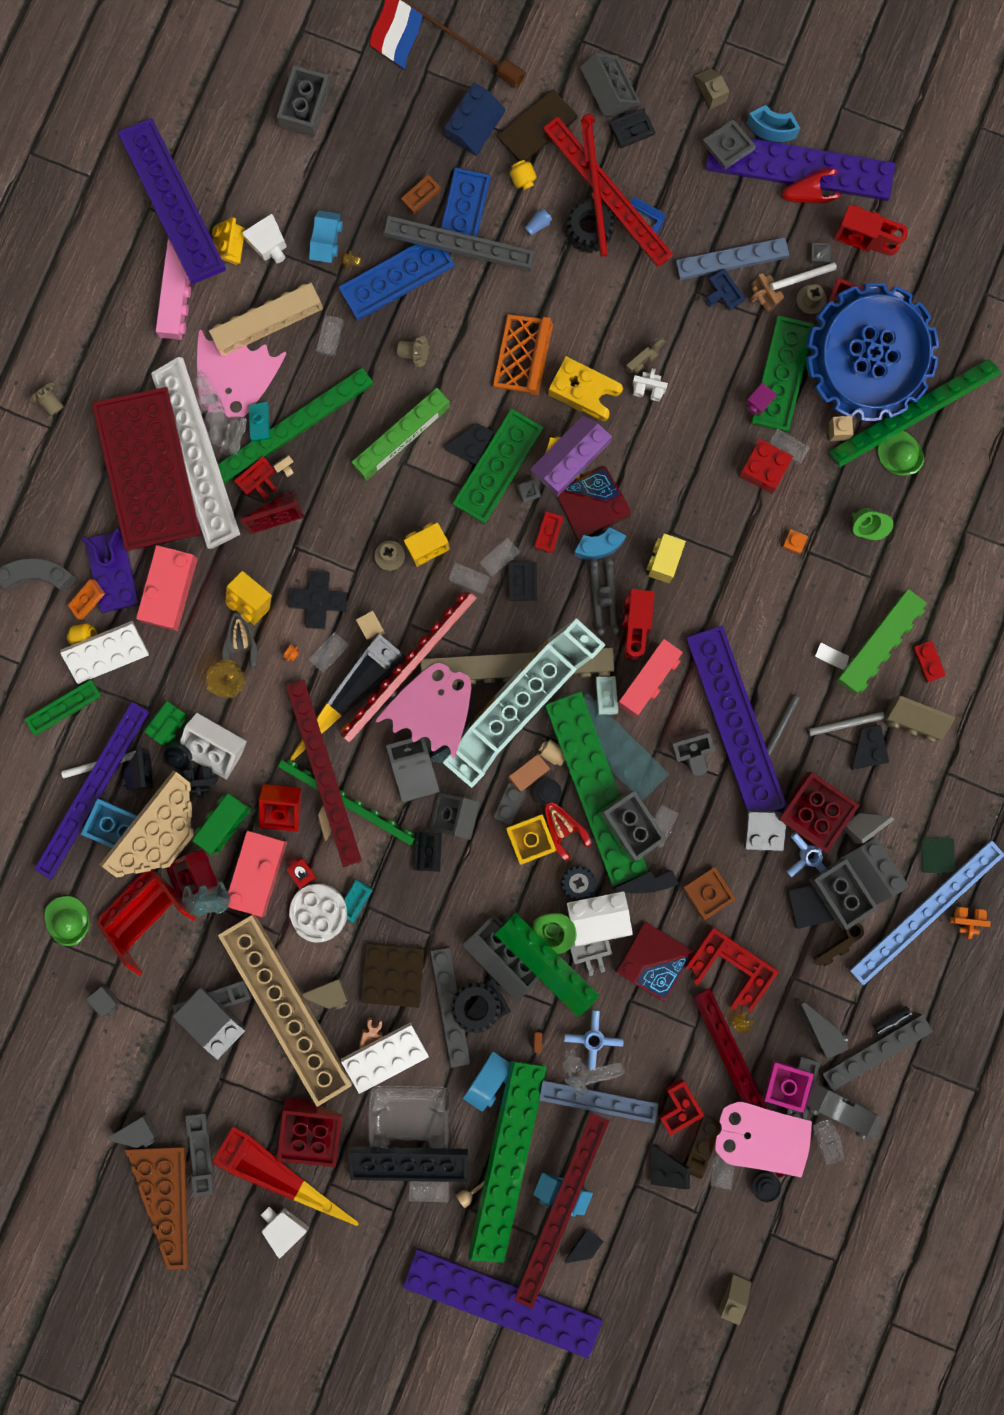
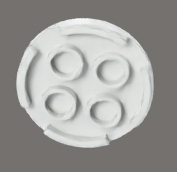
M321 883L311 884L295 894L290 904L289 917L299 936L311 942H324L337 936L343 929L347 919V907L344 898L335 888Z

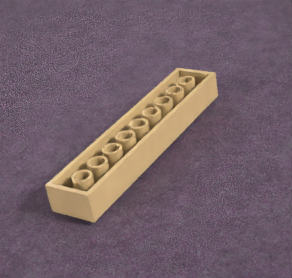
M251 915L219 934L221 942L315 1105L318 1107L351 1087L353 1084L352 1080L257 916Z

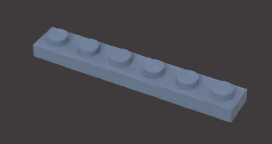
M780 238L679 259L675 263L680 281L718 273L723 269L728 271L789 257L786 239Z
M547 1080L542 1082L539 1097L540 1101L654 1124L659 1105L656 1102Z

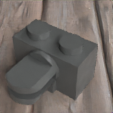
M707 728L670 739L677 762L687 760L689 770L693 775L701 776L707 772L708 765L705 754L715 751L710 732Z

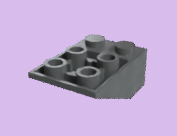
M425 737L420 738L416 742H413L411 738L386 745L402 802L440 792Z

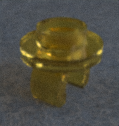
M349 250L348 254H344L343 265H346L348 270L350 265L359 267L361 263V258L351 256V250Z
M748 1012L741 1013L733 1018V1027L736 1031L747 1033L750 1030V1026L754 1024V1020L749 1022L745 1020Z

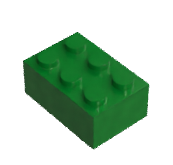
M228 793L223 795L217 802L219 806L216 810L210 811L206 816L205 820L207 822L204 826H199L193 834L195 838L192 841L211 855H218L253 809L234 794Z

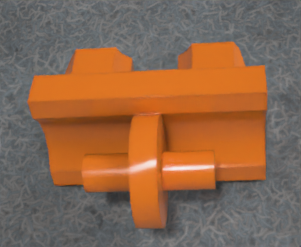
M956 907L954 917H950V923L966 925L965 927H959V933H965L966 939H972L973 934H980V929H976L974 926L990 927L991 921H987V911L981 909H974L973 919H967L968 908Z

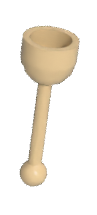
M484 1181L472 1191L463 1190L456 1194L457 1199L464 1208L470 1205L472 1195L483 1187Z

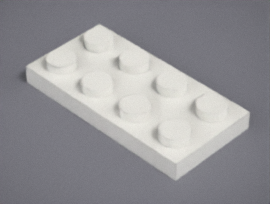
M133 621L60 650L77 684L149 656V652Z
M410 1022L341 1059V1063L360 1094L429 1056Z

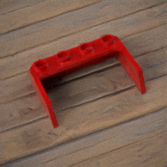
M152 869L151 871L142 872L100 915L97 921L99 929L124 966L139 976L142 974V971L129 954V948L172 904H174L179 912L192 921L196 919L177 892Z

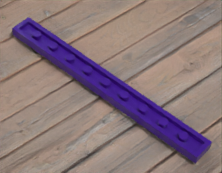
M131 702L36 865L35 871L49 879L54 878L89 818L97 799H100L150 711Z

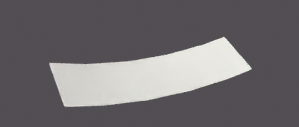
M820 643L815 657L842 670L847 666L849 659L848 655L823 643Z

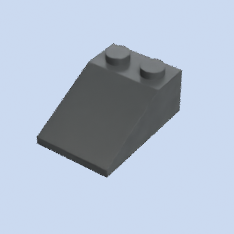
M199 987L173 1014V1017L217 1060L245 1032L243 1023L202 987Z
M799 999L794 1000L821 1056L829 1059L849 1049L847 1046L849 1041L844 1032L837 1029L805 1002Z

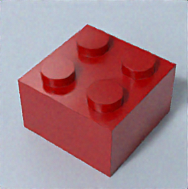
M759 439L739 477L773 494L794 456Z

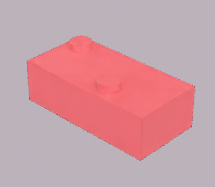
M156 545L136 617L138 621L178 631L198 560L193 554Z
M663 639L618 702V707L633 718H636L649 699L656 698L660 692L659 685L671 669L675 670L681 662L679 657L683 652Z
M247 831L224 906L260 917L265 916L287 845L286 841Z

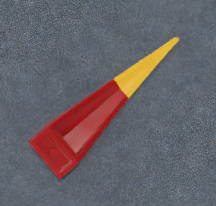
M232 1127L212 1164L235 1177L355 1226L359 1225L355 1219L329 1201L283 1163L277 1161V1158L252 1137Z

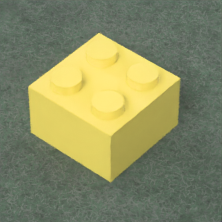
M663 534L662 538H658L653 549V553L656 554L651 557L646 569L650 571L648 576L670 584L686 541L667 534Z

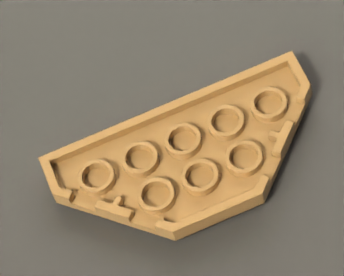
M173 770L99 865L116 878L122 877L125 874H137L151 871V869L170 867L193 837V828H191L192 804L189 796V791H191L190 783Z

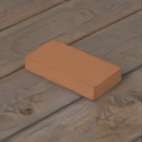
M538 754L510 775L508 779L519 792H522L549 771L550 768Z

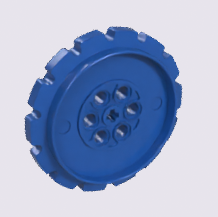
M885 283L864 284L862 291L859 290L858 286H854L837 294L836 304L832 301L827 302L817 314L816 320L819 325L818 327L810 328L806 342V348L812 352L810 356L806 357L807 372L810 378L815 377L817 379L814 389L818 396L825 403L832 400L834 403L832 409L837 413L852 417L857 413L858 419L861 421L881 420L883 413L888 418L894 417L908 409V401L917 402L928 389L926 378L934 377L938 363V357L933 355V350L939 347L938 335L935 327L930 328L928 326L931 316L921 302L913 304V295L906 290L895 286L888 291ZM866 329L870 331L869 339L865 337ZM884 333L888 336L887 343L883 341ZM853 343L857 345L856 353L851 349ZM871 349H872V351H874V355H873V356H872V354H870V350H871ZM889 352L893 355L891 362L887 358ZM858 362L862 364L860 372L856 368ZM876 366L880 369V373L878 376H876L874 373V369Z

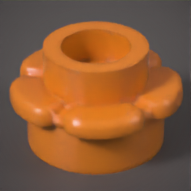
M291 644L283 655L287 662L296 659L300 653L297 650L298 646L295 647Z

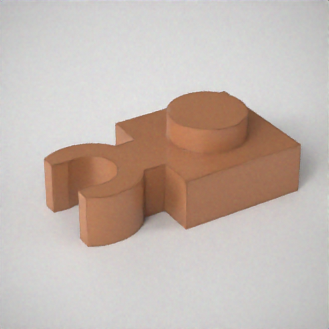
M371 1017L367 1019L369 1030L363 1029L359 1049L382 1038V1032H378L382 1028V1019L378 1020L377 1025L371 1024Z

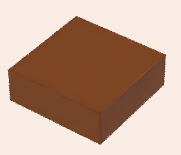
M535 1030L533 1051L541 1053L542 1031Z

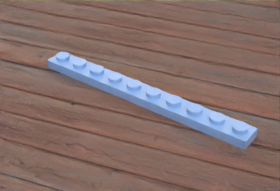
M993 841L987 842L849 970L862 985H865L1004 857V853Z

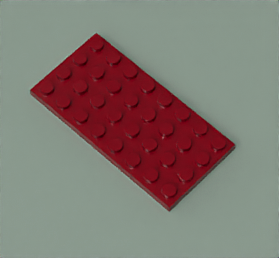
M168 387L93 402V410L125 551L128 552L200 536L201 530Z

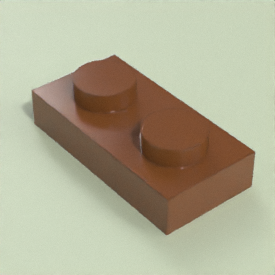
M428 174L401 198V202L415 214L441 191V187Z

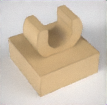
M289 455L272 465L277 472L283 470L287 477L294 473L289 466L293 463Z

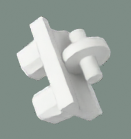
M652 368L651 373L643 372L642 377L634 376L632 384L634 386L633 395L643 397L645 389L652 391L650 399L660 402L663 394L666 392L668 383L661 382V376L655 375L656 369Z

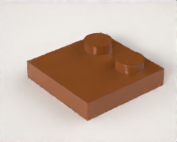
M716 867L711 868L682 888L703 921L736 900Z

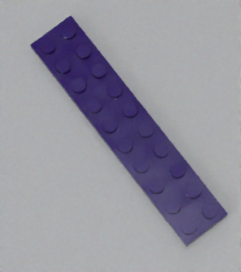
M148 119L118 131L119 137L191 285L226 271L216 246L153 119Z
M752 138L750 139L756 145L755 150L726 170L723 169L710 152L708 153L707 171L791 185L820 168L829 167L838 169V173L834 176H822L820 179L821 190L884 201L890 199L895 163Z
M723 625L687 637L688 647L746 811H775L786 807L784 796Z
M417 1248L403 1288L588 1359L603 1321L600 1317L538 1294L533 1309L514 1301L519 1286Z

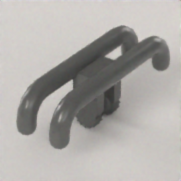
M592 560L590 570L596 632L600 636L604 634L601 607L609 606L612 633L618 634L620 629L618 626L613 560H606L607 587L601 588L599 587L598 562Z

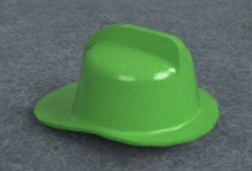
M863 508L857 513H852L853 533L858 537L880 540L888 536L893 529V520L886 514L876 512L870 508Z

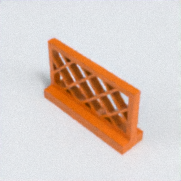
M508 314L493 384L494 388L527 392L531 395L539 396L553 327L551 318L543 317V319ZM511 321H519L522 325L514 332L510 328ZM533 323L539 324L538 330L533 334L527 329ZM525 329L529 337L520 342L516 335ZM514 337L519 344L509 350L507 341ZM533 340L535 348L527 352L523 345ZM521 347L526 354L516 360L512 353ZM511 355L515 362L506 368L503 360ZM529 358L532 362L531 366L524 370L519 363ZM518 365L522 372L513 378L509 370ZM505 373L511 378L506 384L499 383L500 377ZM525 375L528 379L527 387L518 386L516 381Z

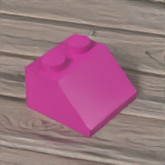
M773 1060L763 1095L764 1101L804 1113L814 1074Z

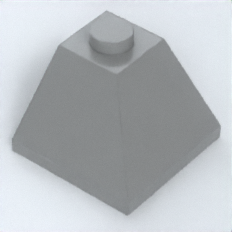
M857 813L853 814L844 830L855 844L865 843L894 819L892 816Z

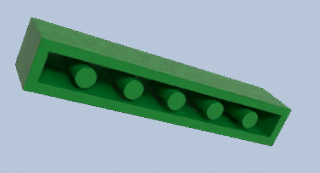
M517 913L513 914L495 933L577 1017L589 1009L599 997V994Z

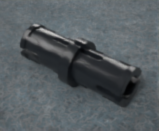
M905 1006L893 1015H887V1018L881 1022L874 1024V1030H878L876 1031L877 1035L880 1037L892 1028L896 1029L899 1027V1024L912 1018L913 1015L909 1013V1008Z

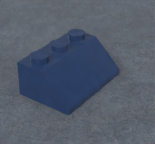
M473 82L444 128L445 138L477 156L505 113V108L490 91Z

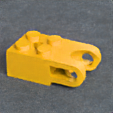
M566 356L549 388L548 396L598 420L607 421L610 416L609 410L600 403L599 398L605 394L615 397L619 396L623 391V386L617 381ZM571 382H575L577 385L571 386Z

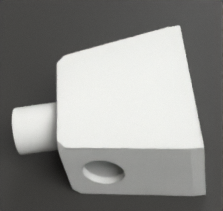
M272 214L242 232L245 241L263 260H268L272 257L276 263H280L285 259L282 250L286 248V244Z
M268 1207L261 1214L268 1223L263 1228L262 1233L279 1259L309 1229L307 1224L286 1208H283L276 1214Z

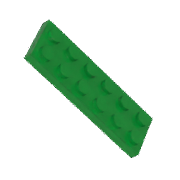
M777 316L761 384L764 383L777 396L760 417L753 415L751 424L785 433L789 432L808 354V348H806L807 337L810 328L814 327V324Z
M511 408L453 502V506L486 524L544 430V427Z

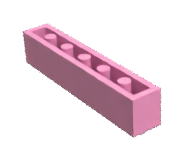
M169 238L156 333L160 338L182 340V335L186 333V323H184V320L189 312L187 298L191 296V287L189 286L190 281Z

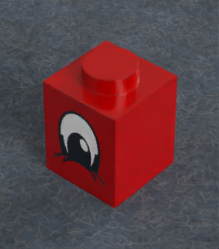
M298 857L289 863L291 867L287 871L299 889L318 878L305 858L300 860Z

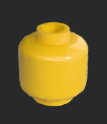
M522 160L511 166L510 176L516 188L523 187L526 190L534 186L533 181L536 180L537 175L530 162Z
M88 623L73 625L69 629L67 640L69 644L73 645L98 634L96 629Z

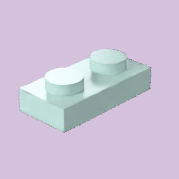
M615 676L596 677L598 715L618 714Z

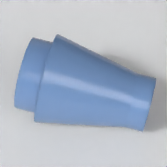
M542 208L540 211L537 210L524 228L532 236L550 225L549 222L552 221V218Z

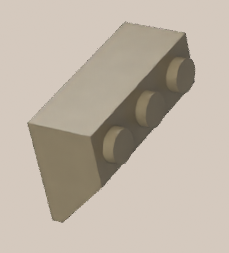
M898 696L891 699L883 721L888 722V726L899 729L901 727L906 729V733L917 736L919 734L924 736V740L935 743V741H940L944 738L955 716L903 696Z

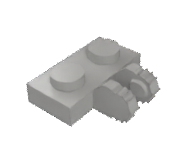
M608 940L576 947L574 944L570 948L574 964L586 962L589 976L594 975L593 967L590 963L592 959L597 958L599 970L601 973L605 972L602 957L612 954Z

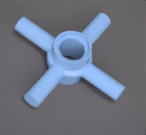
M794 832L790 837L801 849V859L786 872L793 877L806 865L816 867L819 872L826 869L822 863V850L817 846L807 845L799 834ZM814 852V856L808 859V855Z
M592 1010L591 1030L586 1032L585 1035L565 1034L564 1042L584 1043L585 1047L589 1050L588 1070L592 1071L596 1070L597 1051L603 1045L623 1047V1039L604 1037L599 1031L600 1011ZM592 1035L598 1036V1044L590 1045L588 1042L589 1038Z

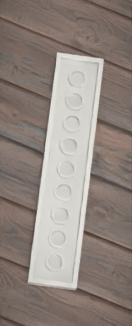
M177 357L152 372L151 375L156 389L168 387L197 517L207 548L213 549L239 536L240 532L184 360L181 357Z

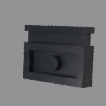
M645 108L610 122V127L613 129L620 149L655 135V130L645 112Z
M509 562V601H537V562Z
M415 833V871L440 872L442 833Z

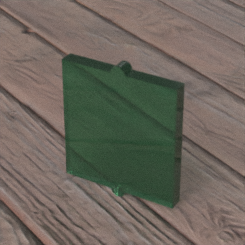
M935 837V839H921L922 873L941 874L944 872H955L954 839H940L939 837Z

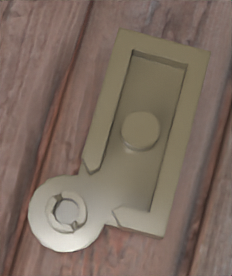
M658 338L652 342L651 348L647 347L627 364L625 371L630 376L634 372L638 374L645 367L644 364L648 360L652 362L659 355V348L666 341L663 338L660 340Z

